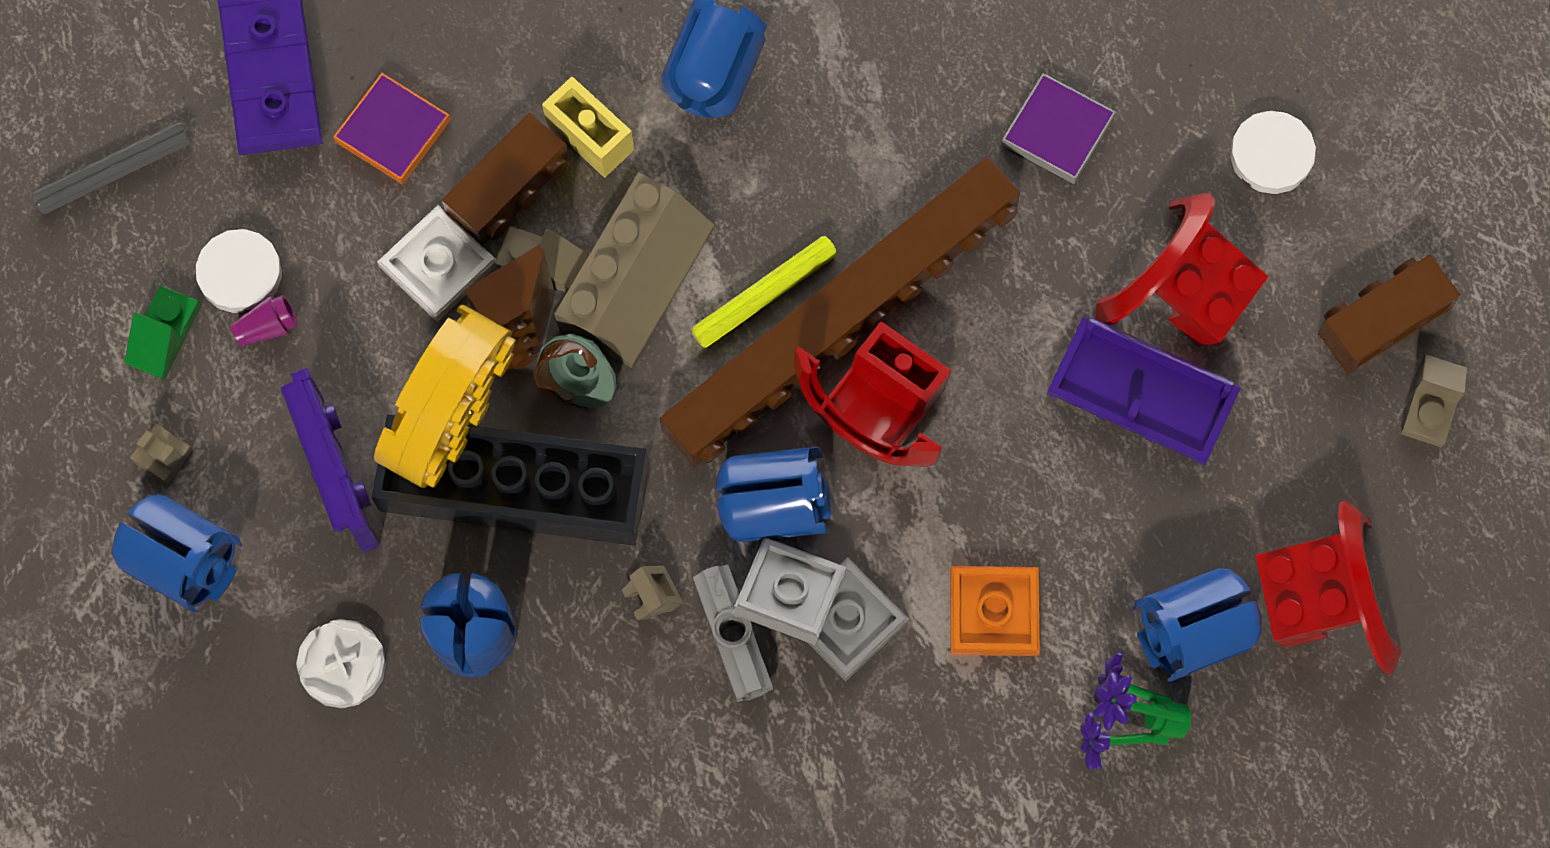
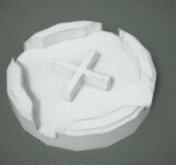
M1266 111L1254 114L1240 125L1232 140L1230 158L1235 173L1241 180L1243 178L1247 183L1251 184V188L1259 192L1278 194L1293 190L1308 176L1314 165L1316 146L1311 132L1301 120L1288 113Z
M245 229L229 230L212 238L201 250L196 263V280L206 299L218 309L231 313L245 312L244 310H250L258 306L277 292L282 279L280 258L272 243L261 234Z
M338 619L330 621L331 623L325 624L322 627L318 626L308 634L299 648L296 665L302 685L311 697L325 706L346 708L359 705L371 697L383 681L386 669L383 646L372 630L357 621Z

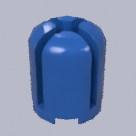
M693 0L662 72V89L672 102L677 103L680 108L695 116L707 118L726 117L737 109L766 41L764 32L767 26L756 14L743 6L738 13L729 8L715 5L717 0Z
M810 447L732 456L724 461L716 477V491L721 493L722 496L717 499L718 515L728 535L736 541L751 542L763 540L764 537L778 539L829 533L825 523L822 522V519L831 518L828 481H824L822 472L818 473L817 461H815V459L823 458L821 448Z
M149 495L138 501L126 513L131 519L139 523L138 526L145 532L186 555V557L184 558L132 527L120 522L114 535L111 553L116 565L124 573L177 602L189 611L196 613L199 611L194 607L201 605L208 598L216 602L222 596L237 572V568L231 566L235 544L242 547L240 538L237 535L163 495Z
M1218 568L1135 600L1133 610L1141 608V618L1144 630L1137 632V637L1152 668L1162 666L1167 674L1170 675L1166 680L1170 682L1250 650L1259 641L1261 635V613L1257 601H1250L1240 605L1242 603L1241 598L1250 595L1252 592L1247 583L1231 569Z
M462 572L449 574L436 581L423 596L420 608L425 616L419 618L420 630L438 661L453 674L469 678L490 674L489 671L500 666L509 654L511 656L517 639L515 619L499 587L484 575L472 573L468 587ZM464 626H466V628H465V634H464V632H463V630H462V628H463Z

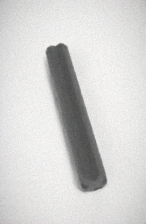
M175 123L34 191L32 194L33 200L42 214H47L188 146L191 143L190 137L182 123Z

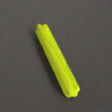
M826 236L820 237L694 325L692 333L697 342L704 348L710 346L834 259L837 255L834 244Z

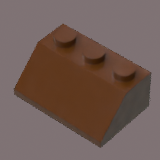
M540 244L464 290L472 310L512 332L511 338L516 340L515 346L511 351L514 356L505 373L512 368L519 370L531 364L536 359L537 353L541 351L544 343L555 292L545 253Z

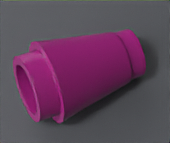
M281 295L277 298L273 296L268 297L230 326L237 343L244 347L248 344L288 335L291 333L290 329L298 326V320L288 299Z

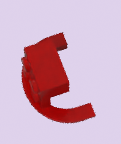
M1202 193L1172 201L1168 207L1170 210L1182 208L1177 216L1183 218V221L1173 238L1159 256L1135 280L1120 291L1101 297L1096 303L1095 319L1107 325H1112L1132 313L1155 292L1174 309L1167 320L1198 347L1220 343L1269 276L1208 223L1215 207V199L1211 194Z
M880 322L856 352L852 367L830 395L827 396L817 376L820 361L799 346L796 348L793 366L804 397L816 414L840 437L865 454L891 465L928 467L937 461L942 447L921 432L916 442H913L910 447L901 446L943 393L952 370L889 326Z
M1340 501L1338 508L1340 534L1255 555L1275 642L1287 648L1328 638L1327 631L1362 623L1367 641L1378 666L1386 674H1393L1401 656L1400 645L1392 639L1387 630L1373 589L1363 540V525L1366 528H1372L1370 519L1349 501Z

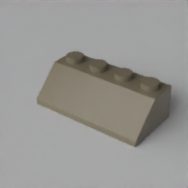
M638 172L554 313L558 330L565 334L573 333L594 340L603 354L633 369L714 230V224L678 192Z

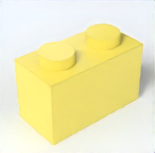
M569 78L542 104L546 124L604 178L634 151L632 131L575 78Z

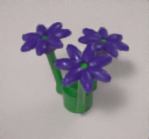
M1121 652L1117 653L1113 658H1108L1105 664V674H1101L1098 677L1100 685L1094 692L1093 697L1094 701L1098 702L1094 710V716H1104V728L1109 731L1112 729L1116 719L1121 724H1127V712L1129 710L1144 713L1145 726L1152 731L1151 733L1109 736L1107 732L1100 733L1101 723L1094 722L1093 713L1089 712L1086 715L1085 723L1080 725L1081 734L1085 739L1081 743L1080 750L1086 753L1085 763L1089 770H1093L1094 767L1098 770L1101 769L1099 752L1109 750L1110 746L1144 743L1166 745L1169 737L1182 739L1190 728L1191 711L1188 705L1172 702L1169 696L1155 694L1131 684V676L1120 675L1123 670V666L1120 665L1123 657ZM1136 697H1139L1151 703L1145 704L1142 702L1136 701Z

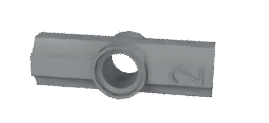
M717 565L703 570L693 577V581L736 701L740 702L760 697L773 690V685L752 631L751 621L733 614L739 592L729 565ZM736 624L741 626L745 631L744 636L736 642L726 641L720 634L727 625Z

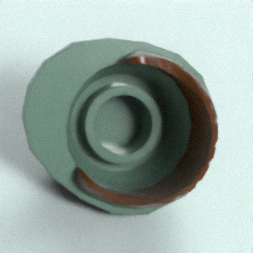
M570 333L555 336L541 347L534 372L535 382L538 387L551 390L563 402H571L587 408L604 406L613 398L617 388L616 375L594 340Z

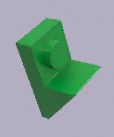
M160 285L145 316L137 312L133 314L124 363L165 380L201 308L199 301Z

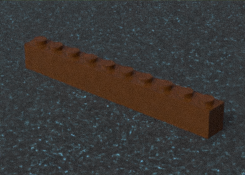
M986 156L659 418L663 433L694 468L702 461L708 464L715 460L725 450L724 444L736 434L739 437L747 434L758 423L757 417L769 407L772 410H776L792 395L790 390L799 384L793 366L795 350L798 346L820 361L817 370V376H819L825 368L823 364L835 354L837 357H842L849 352L857 343V336L867 328L870 331H874L880 322L884 323L890 316L888 311L901 302L903 305L911 302L921 292V285L932 276L938 279L947 273L954 265L953 259L964 250L967 253H971L977 249L986 239V232L996 224L1000 228L1008 224L1018 213L1020 191Z

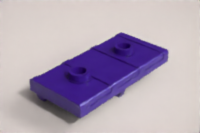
M217 0L239 156L323 144L302 0Z
M1083 317L1050 384L1047 395L1061 399L1096 415V417L1104 421L1107 420L1144 437L1150 442L1160 444L1205 466L1241 387L1234 385L1232 380L1101 321Z
M308 368L291 373L294 382L281 387V392L333 530L336 533L349 527L363 553L379 547V543L364 508L372 504L363 482L354 483L342 452V446L335 433V430L342 428L334 405H324L321 391Z

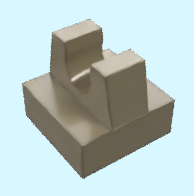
M155 424L151 431L146 430L136 443L138 448L130 459L133 463L166 485H169L193 453V449L173 434Z
M664 565L643 566L629 575L631 581L622 589L625 598L639 595L643 602L641 608L634 612L637 620H647L664 612H671L683 604Z

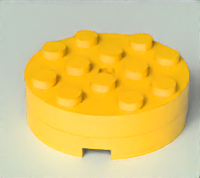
M461 305L457 309V312L462 314L457 322L448 318L423 353L395 403V406L399 408L393 420L391 430L386 427L383 429L374 454L375 462L421 488H425L427 485L434 488L446 469L447 464L445 463L449 459L454 463L458 460L468 441L465 438L469 431L468 425L470 423L475 426L479 425L490 405L487 401L491 395L492 390H490V387L496 375L503 376L514 356L511 351L515 346L516 340L511 338L512 332L465 305Z

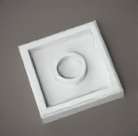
M439 205L377 261L379 267L437 322L466 296L465 289L485 278L496 267V259Z

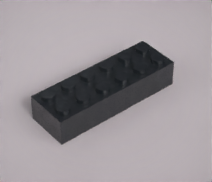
M387 414L385 427L389 430L392 428L396 415ZM468 425L469 431L465 437L468 441L463 452L455 463L449 459L445 463L447 464L446 469L434 488L429 485L421 488L380 464L377 465L371 498L380 512L636 546L649 461L645 448Z

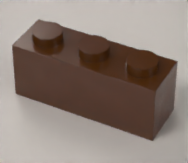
M529 112L442 199L445 212L482 247L490 239H498L509 227V220L520 209L522 211L528 209L536 201L539 190L549 180L555 181L564 173L569 161L566 143Z
M1430 254L1418 262L1414 258H1410L1393 271L1395 276L1383 284L1379 279L1370 283L1358 293L1360 297L1358 300L1348 306L1343 301L1324 314L1325 321L1318 335L1347 374L1355 371L1453 308L1461 294Z

